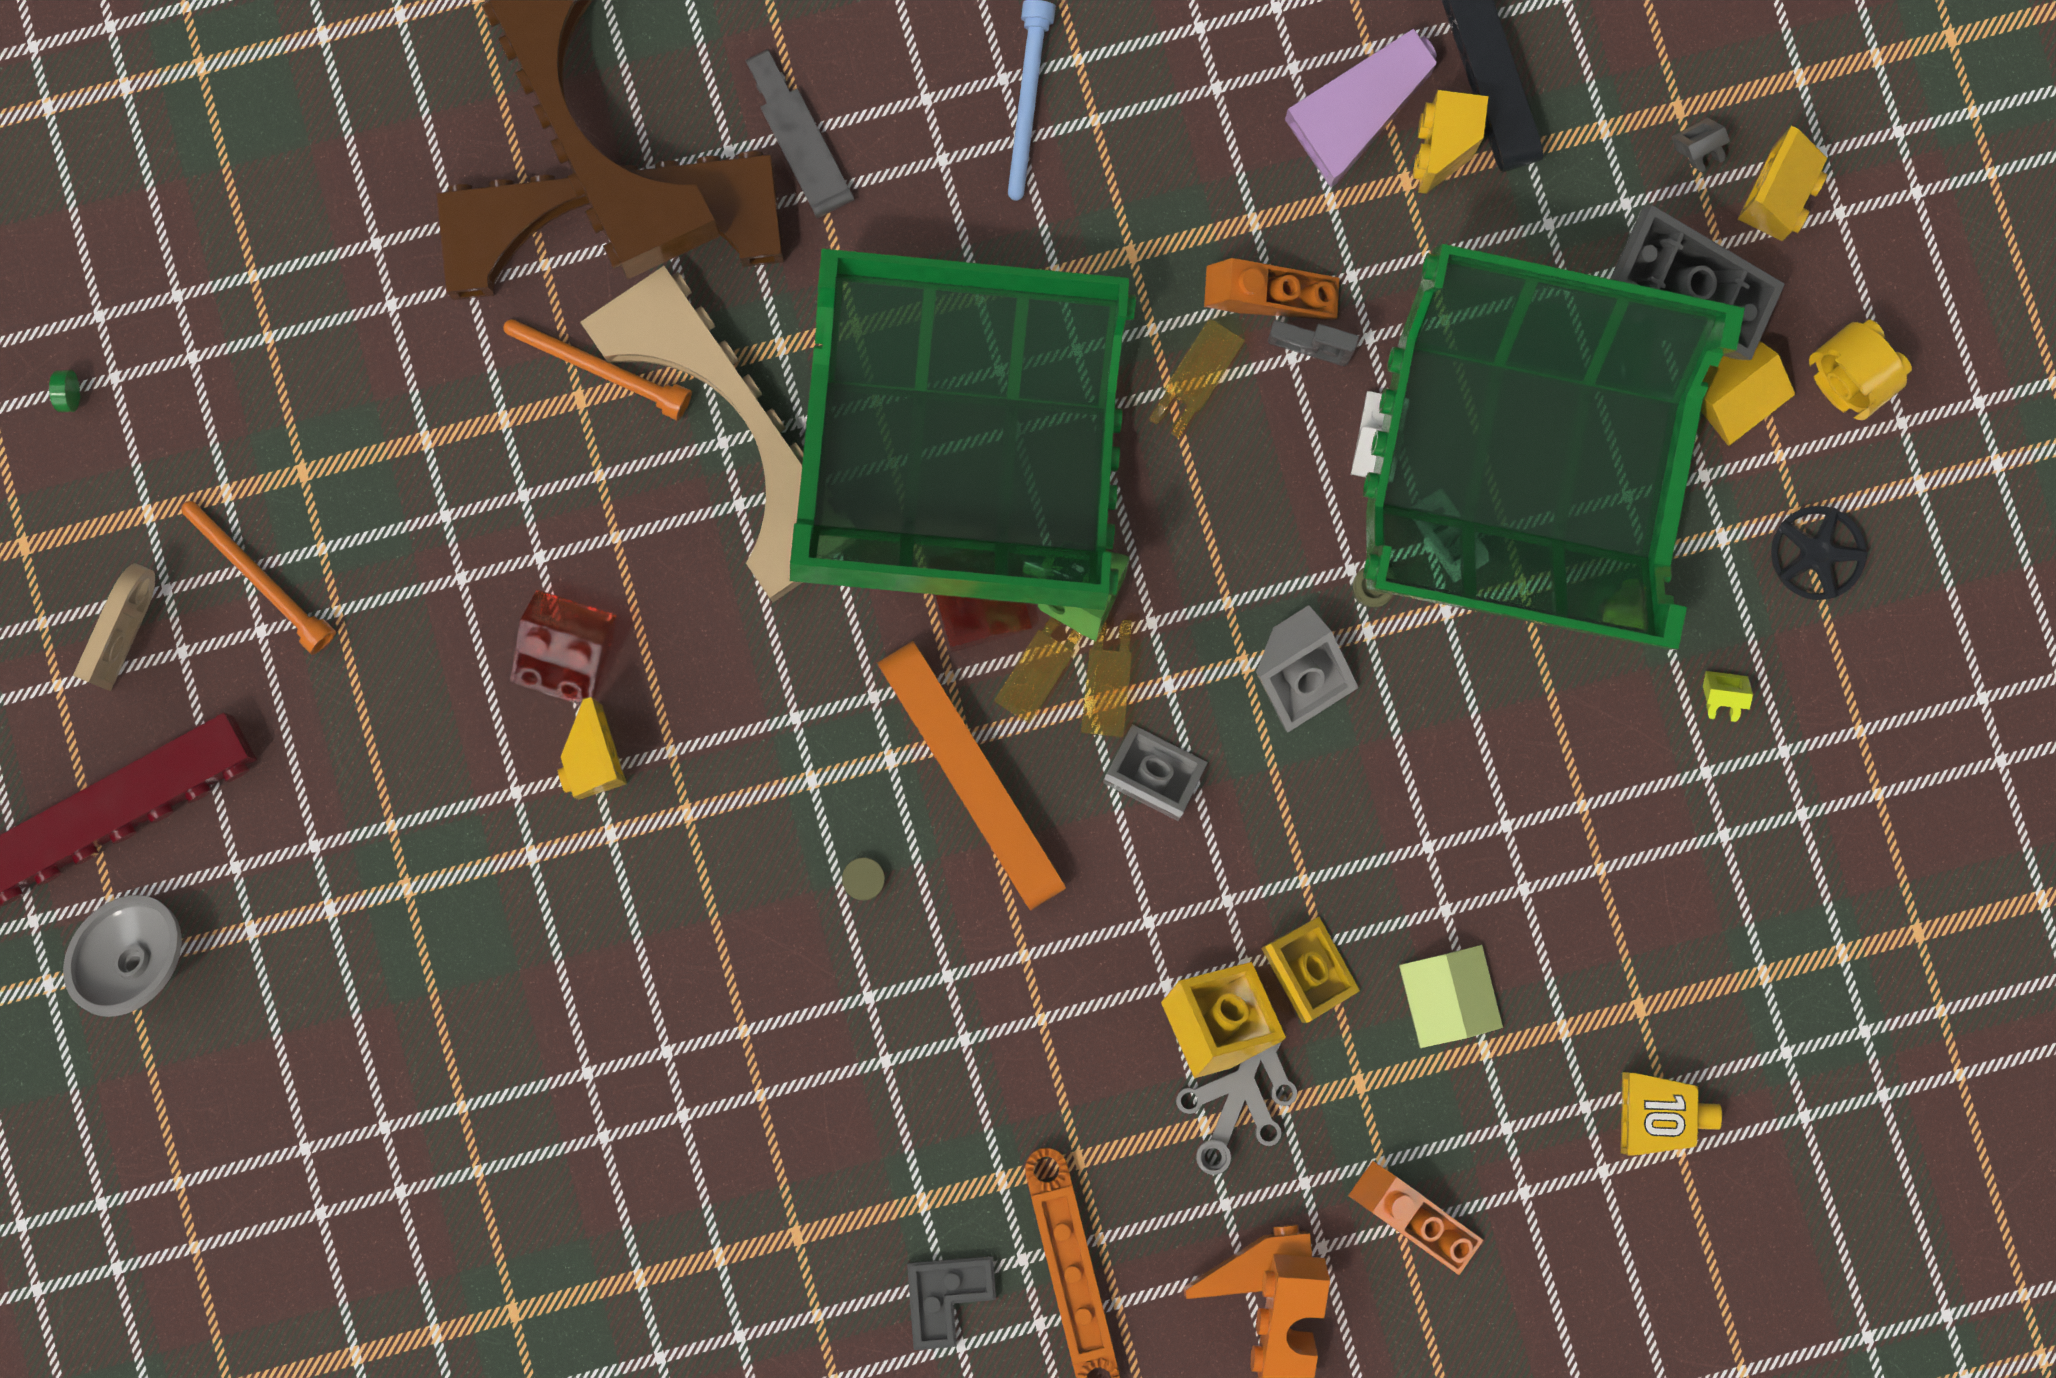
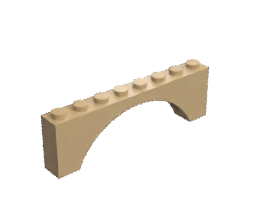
M662 266L582 320L581 324L607 362L611 364L645 362L680 370L706 383L722 395L745 421L754 436L760 452L766 485L765 512L761 531L746 564L773 603L803 583L789 581L794 523L797 521L803 452L796 442L788 446L780 433L786 428L772 408L767 412L763 410L757 401V398L762 396V393L750 375L747 374L741 378L734 368L733 364L739 360L728 343L724 340L718 344L710 330L715 325L704 308L700 306L694 310L686 298L692 292L679 272L671 276L665 266ZM825 485L821 527L856 530L843 511L836 515L828 501L833 496ZM819 540L817 558L836 560L856 547V545L853 543Z

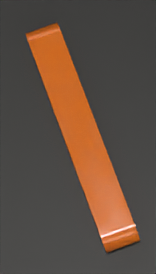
M914 641L909 642L877 662L885 678L1030 911L1065 890L1066 887Z

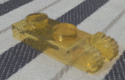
M1209 318L1165 386V394L1154 409L1149 420L1157 425L1166 416L1173 399H1178L1186 404L1187 408L1182 416L1176 420L1171 434L1180 438L1195 413H1200L1245 340Z
M1050 617L1042 631L1038 630L994 700V703L1029 725L1075 654L1073 650L1083 636L1072 629L1064 645L1056 641L1051 635L1062 622L1053 617Z
M1122 619L1118 636L1120 639L1119 651L1102 650L1103 640L1106 637L1107 631L1106 622L1097 641L1093 642V649L1090 648L1081 734L1123 738L1132 653H1129L1132 620Z

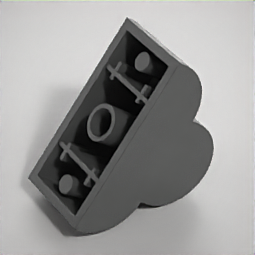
M1653 205L1642 207L1610 278L1621 282L1744 307L1737 351L1723 355L1738 360L1752 359L1785 285L1783 282ZM1632 302L1628 303L1623 314V318L1631 324L1654 335L1678 342L1693 343L1704 320L1703 317Z

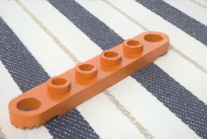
M1053 1148L1037 1149L1031 1153L1026 1161L1025 1174L1076 1378H1087V1374L1091 1370L1101 1367L1110 1373L1111 1378H1120L1067 1162L1064 1156ZM1050 1157L1058 1163L1059 1173L1054 1180L1044 1182L1035 1176L1034 1166L1038 1159Z

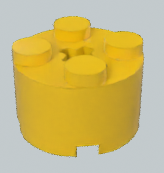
M1870 319L1866 320L1863 324L1859 322L1848 324L1812 353L1809 358L1810 366L1816 362L1819 372L1813 377L1822 393L1843 413L1849 408L1859 413L1854 417L1857 420L1867 419L1906 386L1907 375L1912 371L1909 360L1900 352L1893 350L1884 339L1885 335L1882 328Z

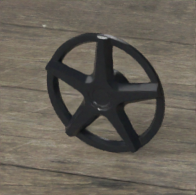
M1811 506L1792 513L1781 523L1773 537L1771 558L1778 578L1789 590L1807 599L1827 600L1842 595L1855 585L1864 570L1867 550L1861 531L1847 515L1834 507ZM1806 515H1825L1815 536L1808 535L1791 523ZM1837 520L1850 530L1856 541L1857 548L1839 546L1833 543ZM1785 534L1800 548V556L1782 570L1778 550L1781 537ZM1857 561L1851 577L1846 583L1836 589L1832 569L1833 563ZM1809 569L1816 571L1824 593L1803 590L1790 580Z

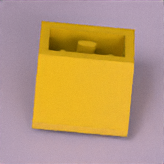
M1438 90L1433 102H1426L1424 113H1421L1418 128V138L1425 139V142L1420 145L1419 154H1416L1413 168V179L1420 180L1418 193L1427 194L1473 159L1484 138L1489 96Z

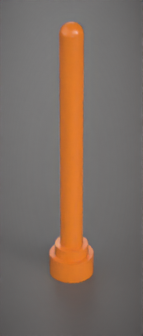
M514 319L507 320L504 323L503 329L507 335L657 402L656 407L662 409V414L676 421L683 417L689 405L692 391L678 384L673 386L666 384L662 387Z
M186 501L182 505L181 511L183 515L298 629L299 643L311 655L320 652L331 642L336 631L324 619L318 620L315 616L309 617L195 502Z

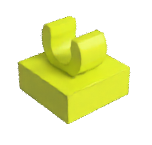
M1706 671L1703 689L1707 700L1706 708L1709 718L1715 719L1716 710L1720 706L1731 707L1729 712L1731 721L1737 722L1741 715V709L1750 710L1753 692L1748 676Z

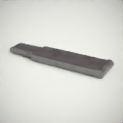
M767 49L745 60L757 83L756 87L759 93L763 94L767 104L760 108L816 218L818 219L854 201L853 195L798 89L789 91L785 83L786 79L783 73L779 72L769 50Z

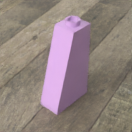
M1414 28L1287 110L1285 121L1330 188L1343 178L1432 75L1437 63L1435 61L1437 57L1436 51L1425 36L1421 38L1418 36Z

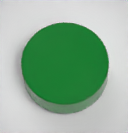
M56 370L50 377L49 395L52 406L57 412H75L78 409L80 386L77 375L73 370Z

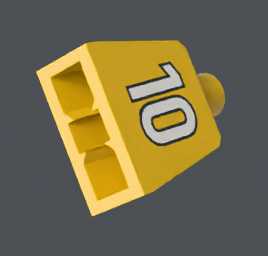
M1622 1072L1621 1154L1635 1156L1693 1148L1697 1146L1698 1129L1720 1130L1722 1123L1721 1105L1698 1103V1086L1638 1073Z

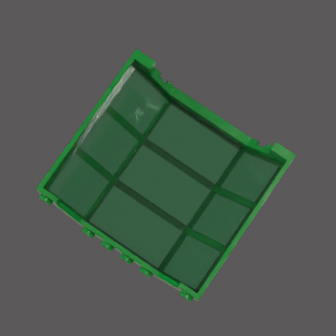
M1441 244L1433 248L1432 253H1427L1425 256L1421 274L1422 280L1402 331L1398 347L1393 346L1389 354L1387 371L1393 373L1390 389L1385 388L1383 390L1379 405V413L1384 414L1382 431L1376 430L1371 446V455L1376 456L1374 471L1367 473L1363 487V497L1368 498L1366 507L1367 557L1363 570V578L1367 579V589L1665 650H1679L1687 607L1674 604V597L1665 594L1664 582L1669 583L1672 578L1671 561L1702 402L1708 390V382H1703V379L1710 365L1718 367L1724 354L1737 351L1745 308L1447 244Z
M822 248L818 280L815 344L823 345L814 346L798 513L793 529L789 581L1105 610L1108 596L1116 595L1119 573L1118 569H1111L1112 553L1106 552V549H1113L1115 524L1107 523L1108 510H1115L1117 501V485L1110 484L1111 471H1118L1120 447L1112 446L1113 433L1120 434L1122 423V409L1115 408L1121 344L1126 320H1134L1136 295L1128 294L1129 278Z

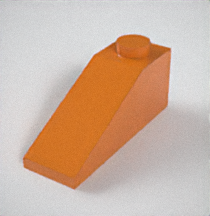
M1299 1224L1274 1226V1234L1263 1235L1184 1286V1296L1186 1299L1262 1291L1264 1271H1271L1273 1254L1312 1257L1310 1233L1299 1231Z

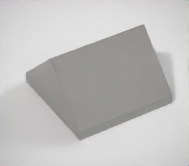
M1132 724L1103 783L1179 821L1208 762Z

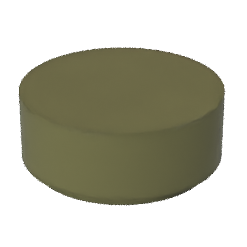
M1362 568L1352 582L1354 598L1359 604L1367 608L1384 606L1389 602L1393 594L1368 590L1367 579L1363 578L1364 568ZM1387 571L1386 581L1395 583L1392 574Z
M855 859L843 871V887L851 897L857 900H871L877 897L884 888V871L872 859Z

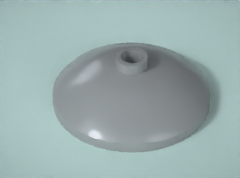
M143 895L120 897L95 910L77 929L66 951L63 976L66 989L71 998L86 1011L105 1017L130 1013L151 1001L171 978L180 957L182 937L175 915L158 900Z

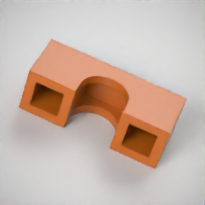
M1273 1254L1271 1271H1264L1262 1280V1295L1267 1297L1265 1308H1259L1257 1312L1256 1331L1258 1335H1261L1259 1346L1253 1345L1251 1350V1371L1257 1372L1258 1378L1315 1377L1318 1354L1313 1332L1295 1331L1290 1329V1326L1303 1318H1324L1330 1286V1277L1325 1258Z

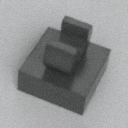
M1709 118L1671 136L1676 151L1688 157L1691 166L1700 172L1706 170L1703 164V157L1710 152L1713 159L1720 163L1725 161V152L1721 146L1730 142L1726 128Z

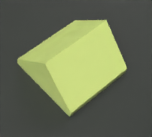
M1482 945L1399 965L1420 1048L1466 1039L1503 1028Z

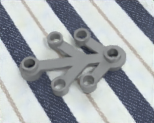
M1281 1042L1240 1063L1238 1071L1196 1089L1184 1088L1177 1094L1176 1105L1179 1110L1186 1114L1195 1113L1200 1109L1201 1105L1228 1094L1211 1139L1203 1142L1196 1152V1162L1205 1173L1217 1175L1228 1168L1231 1154L1227 1144L1244 1101H1246L1256 1125V1139L1265 1146L1275 1145L1280 1140L1281 1128L1276 1122L1272 1121L1254 1076L1261 1060L1273 1084L1271 1088L1272 1100L1281 1106L1291 1105L1296 1100L1297 1089L1293 1083L1288 1081L1276 1053ZM1281 1085H1288L1291 1088L1292 1095L1287 1101H1280L1276 1096V1090ZM1185 1093L1195 1094L1197 1104L1194 1108L1185 1109L1182 1106L1181 1097ZM1265 1125H1272L1276 1129V1136L1271 1141L1263 1140L1260 1135L1261 1128ZM1212 1148L1219 1150L1221 1154L1220 1161L1215 1165H1210L1205 1161V1153Z

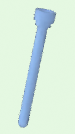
M1025 0L1022 6L1021 20L1025 22L1024 28L1028 30L1008 185V196L1016 201L1024 196L1044 32L1049 31V25L1054 23L1056 5L1042 0Z

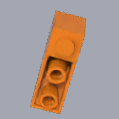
M1230 258L1207 266L1204 307L1242 314L1334 320L1337 319L1340 278Z
M1374 1161L1370 1163L1348 1195L1458 1275L1461 1274L1484 1241Z

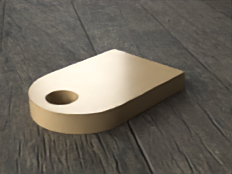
M133 563L121 574L105 603L73 676L106 690H112L150 605L155 587V573L153 570Z

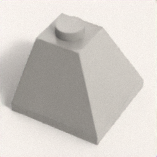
M1309 605L1273 627L1256 674L1284 729L1290 732L1358 689V685L1332 631Z

